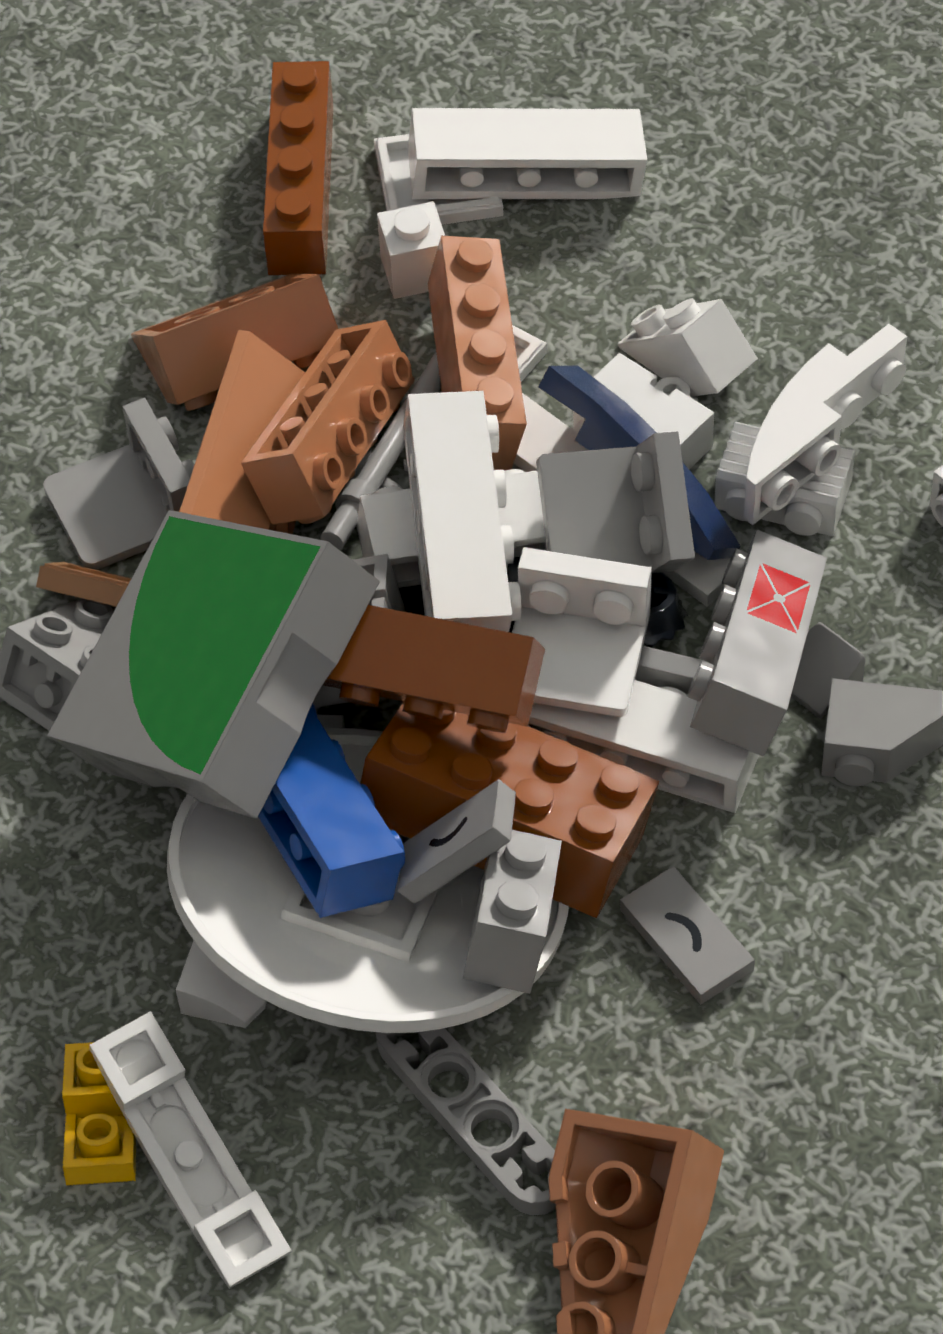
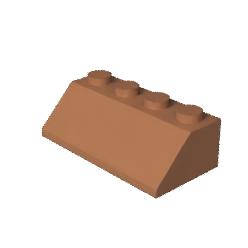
M238 330L179 512L292 534L296 521L272 525L241 462L305 372L250 331Z

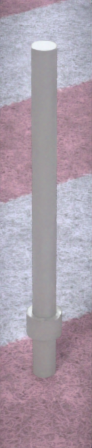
M436 351L409 394L438 393L441 389ZM407 398L358 477L347 481L335 500L337 510L321 534L320 539L330 542L339 550L344 547L357 526L360 496L372 494L380 488L405 447L403 424Z

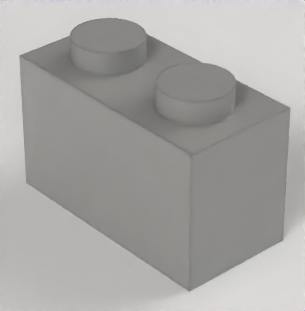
M512 830L511 841L487 857L479 888L463 979L531 993L547 935L561 840Z

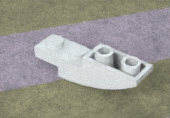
M887 324L848 356L828 343L787 383L764 419L750 455L744 504V519L754 525L772 509L774 511L782 509L790 502L798 488L813 476L826 474L834 466L841 452L839 445L841 429H845L853 424L859 417L862 409L881 394L886 396L892 393L901 383L906 372L904 360L907 336L892 325Z

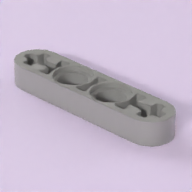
M445 1028L418 1032L419 1044L428 1055L421 1064L419 1062V1053L408 1041L402 1040L394 1044L395 1033L376 1032L377 1048L382 1059L514 1208L532 1216L544 1215L556 1209V1204L550 1201L549 1174L547 1190L542 1192L534 1185L523 1190V1172L513 1160L514 1156L522 1148V1162L533 1174L540 1175L545 1171L550 1173L555 1150ZM444 1071L458 1072L468 1081V1086L464 1092L452 1098L436 1095L432 1092L429 1085L437 1074ZM486 1119L501 1120L512 1131L510 1137L504 1143L491 1147L477 1142L472 1132L478 1123Z

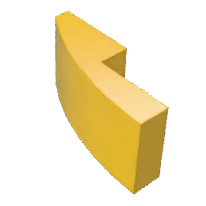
M94 1042L65 1044L62 1098L66 1113L63 1172L66 1186L136 1181V1138L91 1053L90 1044Z

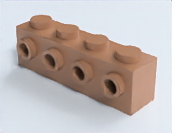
M386 320L335 330L241 462L272 525L292 521L308 524L320 520L331 511L333 502L347 481L355 475V469L369 448L377 442L379 433L391 415L398 410L401 400L415 381L410 361L405 353L401 352Z

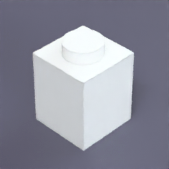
M434 201L377 213L380 257L393 298L428 292L427 283L441 235L445 236Z

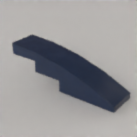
M578 365L549 366L538 388L585 419L574 441L587 450L636 447L652 434L657 433L623 399ZM683 462L694 551L708 561L731 558L736 548L740 549L741 546L708 492Z

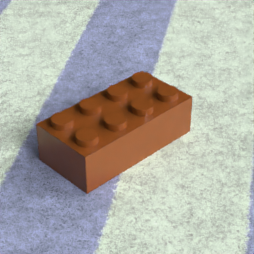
M403 702L367 754L360 784L366 785L370 790L375 808L389 830H394L398 834L411 839L499 779L516 792L512 830L562 841L552 899L597 918L643 838L660 781L529 726L508 723L506 733L491 732L467 725L469 716L467 714L444 710L442 720H433L405 713L402 711ZM487 857L474 866L484 870Z

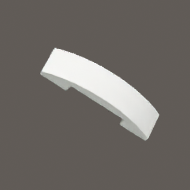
M152 1012L146 1013L90 1044L91 1053L140 1147L163 1187L228 1288L231 1289L291 1254V1248L256 1190L251 1191L185 1079V1068Z

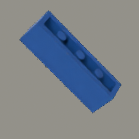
M312 703L301 735L258 818L318 916L323 918L393 900L399 872L405 864V851L398 833L394 830H389L376 810L368 787L358 782L347 765L341 745L337 740L329 737L318 720L315 706Z

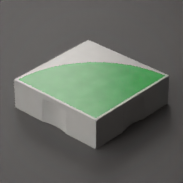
M168 510L47 736L102 772L151 787L180 788L200 802L257 819L301 735L308 711L317 693L331 671L338 664L380 581L328 541Z

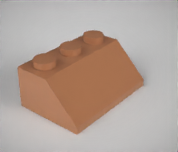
M291 273L131 333V336L167 403L175 405L184 403L186 410L190 411L215 402L238 330L252 332L289 361H293L297 367L304 368L312 364L334 331L338 329L320 275Z

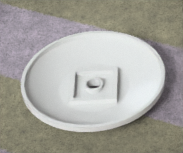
M324 728L329 737L337 740L341 745L346 763L360 783L365 758L383 731L357 728ZM189 794L186 795L173 821L167 851L168 883L176 911L186 930L206 956L231 979L256 996L304 1018L332 1026L369 1032L414 1033L439 1030L473 1021L506 1006L524 993L463 979L479 888L484 870L472 866L416 903L411 902L397 891L398 876L393 900L320 918L258 817L256 819L206 804ZM398 834L404 846V843L410 838ZM553 899L547 935L533 984L551 963L560 945L568 917L569 906Z

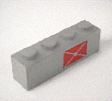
M756 530L746 552L737 548L734 550L722 579V584L725 585L710 620L714 622L708 631L699 658L703 660L698 666L687 694L688 698L697 701L690 725L691 728L764 757L788 709L826 565V557L760 530Z

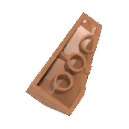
M565 1108L549 1173L550 1201L556 1204L558 1242L552 1243L553 1266L560 1271L562 1310L556 1316L557 1334H665L709 1220L724 1154L722 1148L693 1130Z

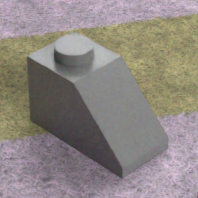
M832 678L822 776L836 777L838 781L849 786H864L872 781L887 783L943 745L942 690Z

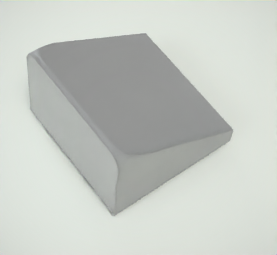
M818 622L807 633L791 697L821 719L828 713L832 678L862 682L865 667L864 655L826 625Z

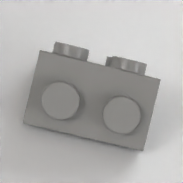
M145 397L122 406L129 445L52 474L43 483L46 497L83 567L99 570L146 551L168 510L180 511L194 464L190 459L180 461L175 452L179 450L178 441L166 416L157 419Z

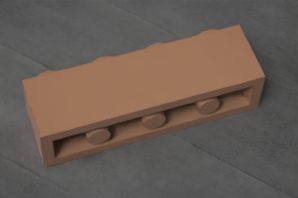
M441 235L427 283L442 393L484 391L486 414L496 415L499 425L498 453H492L494 470H510L515 461L527 422L500 240Z

